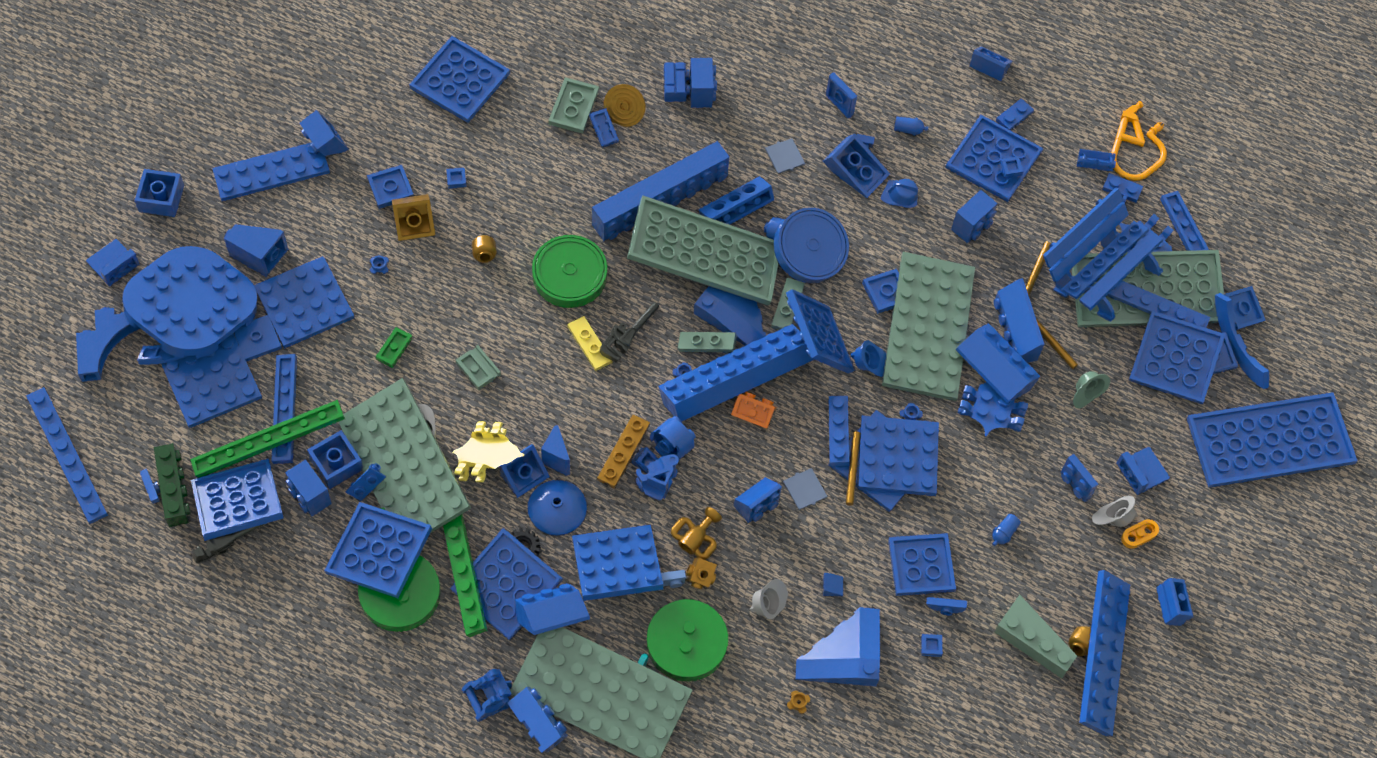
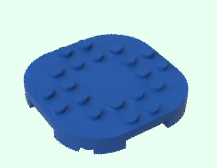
M186 246L166 252L131 278L123 291V309L127 321L134 328L138 326L162 345V350L179 358L196 355V358H201L217 351L218 345L241 326L247 327L253 321L257 312V292L248 277L216 253L201 247Z

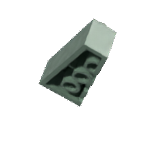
M1021 595L1017 597L994 632L1061 679L1077 657Z

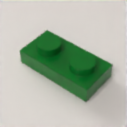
M395 327L376 355V360L393 368L413 339L412 335Z

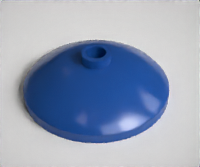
M552 480L541 484L532 492L528 501V515L531 522L538 530L549 535L560 536L573 532L582 524L587 512V503L582 491L574 484L563 480ZM557 500H558V501H560L561 503L558 504V505H556V504H554V501H557Z

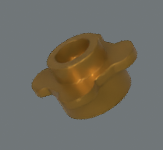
M793 691L787 707L790 710L795 709L800 714H804L807 710L806 705L810 702V697L802 692Z

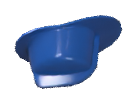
M910 179L888 180L880 199L889 205L912 208L917 206L918 187Z
M864 341L862 346L851 353V357L855 360L858 369L870 371L877 376L883 377L886 352L871 341Z

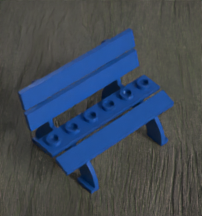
M1117 187L1103 200L1099 199L1096 202V206L1056 243L1052 242L1049 245L1050 249L1043 254L1047 267L1050 268L1049 272L1055 282L1053 291L1065 298L1071 296L1075 299H1078L1085 293L1079 299L1080 303L1090 311L1097 305L1099 308L1097 315L1109 322L1115 318V312L1105 296L1142 261L1145 269L1159 276L1163 272V269L1159 267L1157 260L1151 254L1163 242L1161 237L1151 231L1138 243L1149 231V228L1135 221L1123 232L1118 233L1115 227L1129 215L1125 203L1122 202L1123 198L1120 190ZM1101 241V246L1104 249L1075 277L1072 276L1069 270ZM1128 250H1131V251H1130L1128 254H1126L1109 272H1107L1094 286H1091V285H1092L1095 281H1097L1114 263H1116Z

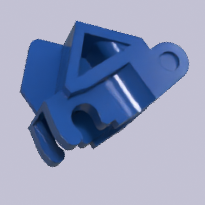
M671 454L650 462L647 465L648 474L646 475L641 473V469H637L636 485L640 491L657 500L665 499L673 483L672 479L678 473L676 465L679 462L678 456Z
M491 669L481 678L469 681L462 687L463 693H466L477 715L475 717L477 722L510 707L507 702H509L508 697L512 695L510 691L512 682L505 681L500 669ZM473 689H482L488 700L482 704V707Z

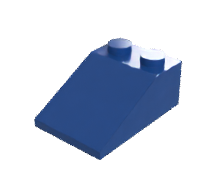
M855 133L846 137L823 160L825 165L836 176L866 198L890 175L887 169Z

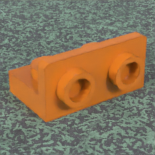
M747 391L744 394L738 395L731 415L768 429L773 413L777 408L773 406L774 402L765 398L762 401L755 399L756 395Z

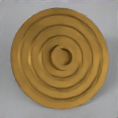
M616 85L607 92L604 98V109H607L611 122L630 127L640 122L645 114V99L641 92L631 85Z

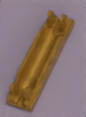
M632 415L597 477V481L603 484L607 483L615 489L650 426V422Z

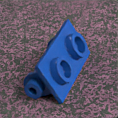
M1080 149L1077 167L1113 171L1116 165V154Z
M377 463L371 464L364 474L351 483V486L345 493L362 501L386 478L384 474L380 473V465Z

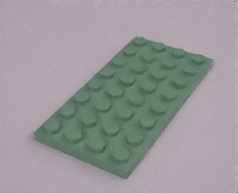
M642 195L627 259L768 306L770 305L778 268L773 239Z
M1219 250L1151 252L1157 260L1159 267L1163 269L1159 276L1146 270L1142 261L1122 280L1209 316L1210 320L1208 323H1219L1215 295L1219 293L1224 295ZM1126 252L1116 263H1114V264H1113L1097 281H1095L1091 286H1094L1107 272H1109V271H1110L1126 254H1128L1129 252ZM1099 253L1085 255L1072 268V275L1075 277ZM1085 293L1078 299H1075L1078 327L1147 325L1151 315L1105 296L1115 312V318L1109 322L1097 315L1099 311L1097 305L1090 311L1080 303L1079 299Z
M902 252L882 386L957 401L963 357L956 351V348L966 340L975 267Z
M403 378L344 413L345 419L339 421V424L346 438L362 460L363 472L365 473L371 464L377 463L381 467L380 473L386 476L373 489L381 508L384 507L386 511L429 524L432 527L431 533L471 509L424 415Z
M563 627L537 635L510 689L512 695L516 696L526 687L535 688L542 696L541 702L551 707L555 713L554 716L640 758H661L693 692L692 689Z

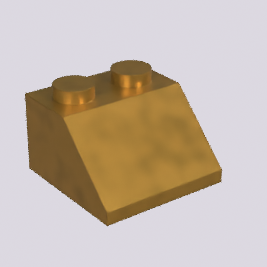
M429 194L392 200L398 241L435 235Z

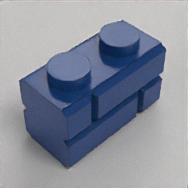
M664 63L665 102H685L686 95H690V84H686V80H689V69L686 70V63Z
M1169 578L1156 587L1162 609V617L1166 625L1181 626L1194 617L1185 580Z

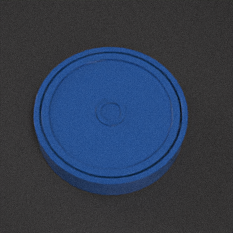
M803 208L790 214L779 225L774 237V252L778 263L789 276L804 283H820L831 278L842 269L849 253V240L843 225L835 216L819 208Z

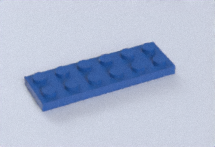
M311 143L212 169L221 201H226L329 174L330 171L326 158L321 152L316 153L311 147Z

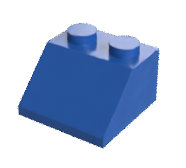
M318 110L300 122L303 128L301 130L302 134L306 139L310 138L312 141L310 145L316 153L321 152L324 156L349 150L333 125Z

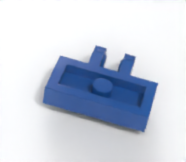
M1109 173L1102 190L1110 193L1117 187L1122 195L1123 203H1125L1126 199L1136 203L1143 186Z

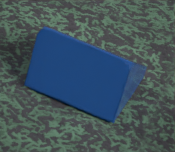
M644 447L639 450L631 460V463L648 474L647 465L659 458L648 447Z
M824 573L823 596H843V577Z

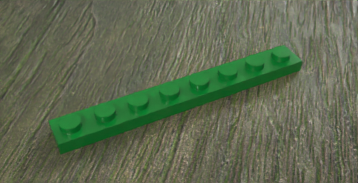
M335 400L190 459L195 476L197 478L206 476L342 421L345 417L339 401Z
M463 514L443 525L465 633L466 636L472 637L488 630Z

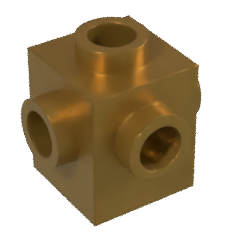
M694 558L693 563L689 564L686 576L688 577L686 581L691 582L692 587L700 590L703 587L708 588L710 585H713L716 579L714 572L717 564L701 558Z

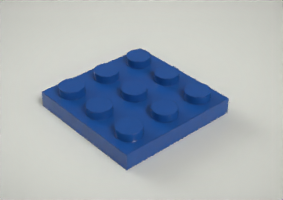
M948 533L889 537L888 543L896 596L956 591Z

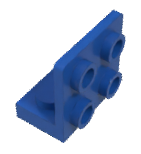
M117 239L86 260L108 286H111L140 265L136 253L132 249L127 250Z
M1150 447L1132 455L1128 451L1122 453L1116 463L1137 495L1170 478Z

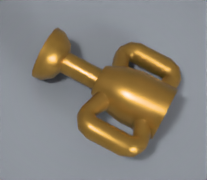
M706 507V518L700 525L695 526L688 517H681L673 525L670 532L672 537L678 540L680 548L688 554H695L697 558L704 560L708 559L717 547L716 540L706 535L705 530L712 522L716 523L722 520L721 515L711 507ZM687 524L689 530L684 535H679L680 529ZM703 541L709 542V546L701 553L699 547Z

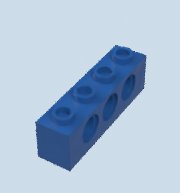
M759 176L698 209L699 214L730 225L774 201L772 186Z

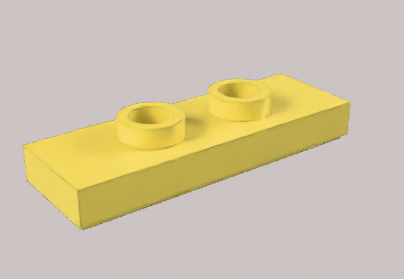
M584 316L567 324L570 332L595 371L612 363V360L601 355L600 347L602 343Z

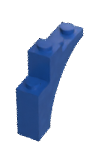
M109 307L95 310L96 330H85L76 333L78 375L82 382L101 380L104 363L112 349L127 335L141 329L138 326L134 328L127 321L124 312L117 314L114 308Z

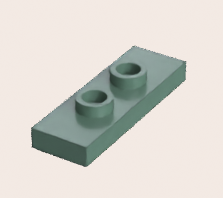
M791 278L786 279L771 328L781 330L785 326L792 324L795 315L787 303L788 297L786 292L793 289L802 293L805 285L804 282Z
M680 332L678 350L680 352H733L737 335L734 332Z

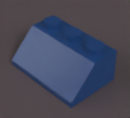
M562 584L559 588L543 589L540 593L525 594L522 598L515 599L517 621L533 635L590 619L579 590L571 584Z

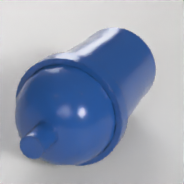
M896 116L894 131L912 134L913 136L921 134L923 130L928 131V127H925L923 121L918 118Z
M1008 514L993 529V546L997 544L1003 545L1011 540L1012 535L1021 524L1015 515Z

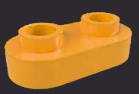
M1143 520L1124 531L1121 537L1122 543L1127 548H1137L1153 540L1159 533V526L1153 520ZM1145 529H1149L1151 533H1146ZM1128 537H1133L1134 542L1129 541Z

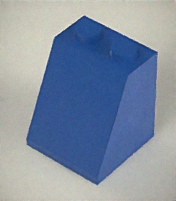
M235 224L232 229L226 232L224 237L230 257L265 277L268 276L288 251L284 231L278 229Z

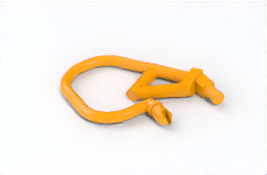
M1141 101L1123 111L1111 152L1116 154L1114 171L1122 178L1130 181H1140L1147 178L1164 164L1167 157L1165 145L1155 136L1164 127V124L1162 125L1163 122H1159L1146 133V136L1160 150V158L1155 164L1141 174L1132 175L1123 171L1117 163L1116 158L1122 141L1141 147L1144 146V135L1139 118L1136 115L1137 111L1144 106ZM1128 122L1133 124L1136 137L1125 134Z

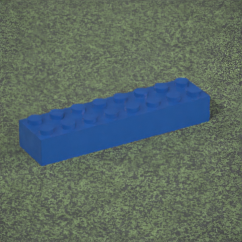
M718 141L593 206L592 226L603 241L616 238L622 231H629L634 227L642 195L676 206L684 198H691L696 192L701 189H708L716 181H723L728 176L729 155Z
M791 324L727 355L718 357L714 361L701 365L690 372H686L675 379L666 381L658 387L664 406L682 422L814 359H811L807 354L808 348L800 336L801 332Z

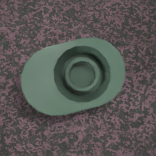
M1094 371L1084 373L1076 383L1077 392L1073 399L1075 408H1083L1105 393L1110 385L1109 376L1098 374Z

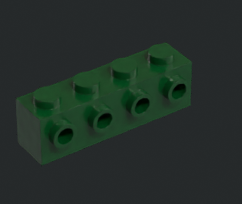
M173 443L153 447L165 520L169 527L189 523L188 515L191 512L189 503L185 502V497L188 494L186 485L182 484V479H185L183 468L179 466V461H182L180 450H176Z

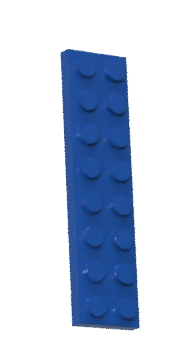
M1102 570L1098 571L1079 723L1109 737L1113 736L1130 584Z

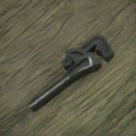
M654 302L631 328L626 329L625 323H621L619 326L615 324L610 332V336L600 347L601 355L617 363L629 349L636 333L659 308L658 303Z
M265 524L209 539L206 542L208 549L204 550L199 546L193 551L192 557L195 563L198 564L215 555H222L228 552V548L234 546V542L238 538Z

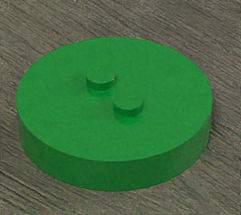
M577 235L555 237L544 243L534 256L532 262L533 283L541 297L553 305L564 308L584 306L595 300L602 293L606 285L607 261L605 255L594 242L585 237Z
M419 555L399 598L358 585V596L363 612L372 623L388 631L402 632L419 627L434 614L440 600V583L434 567L428 560Z
M690 599L671 602L662 607L649 624L647 631V651L649 657L661 673L679 681L703 679L719 668L726 655L728 632L725 622L715 609L703 602Z

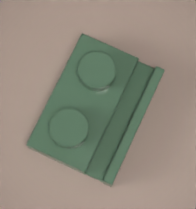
M479 345L455 360L458 367L478 391L492 382L497 376H501L500 370Z

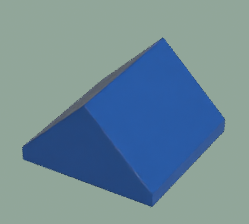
M981 46L974 50L969 67L1002 81L1013 61Z
M556 425L541 448L542 462L545 466L567 476L570 475V459L559 426Z
M533 444L520 451L524 456L517 457L511 462L499 466L500 476L517 498L550 477Z

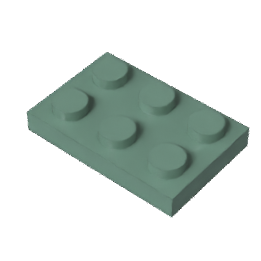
M565 77L550 115L549 125L583 134L589 114L599 93V86Z

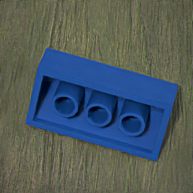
M1021 278L997 292L994 299V307L996 310H999V323L1001 326H1004L1005 340L1028 363L1038 361L1044 347V341L1024 280Z
M989 323L974 331L956 348V351L1006 403L1029 392L1040 378V375Z

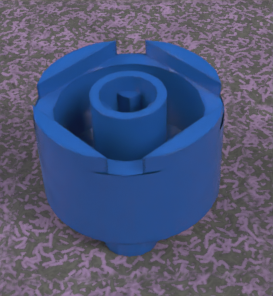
M676 416L667 419L650 434L651 442L655 441L656 443L655 450L662 457L674 454L680 460L694 448V439L696 438L694 432L691 429H687Z

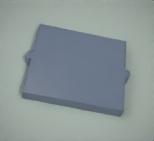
M792 138L783 142L778 141L777 144L765 147L778 174L788 170L793 171L794 168L805 165Z
M812 468L796 473L795 476L783 481L799 510L809 505L814 506L816 502L828 497Z

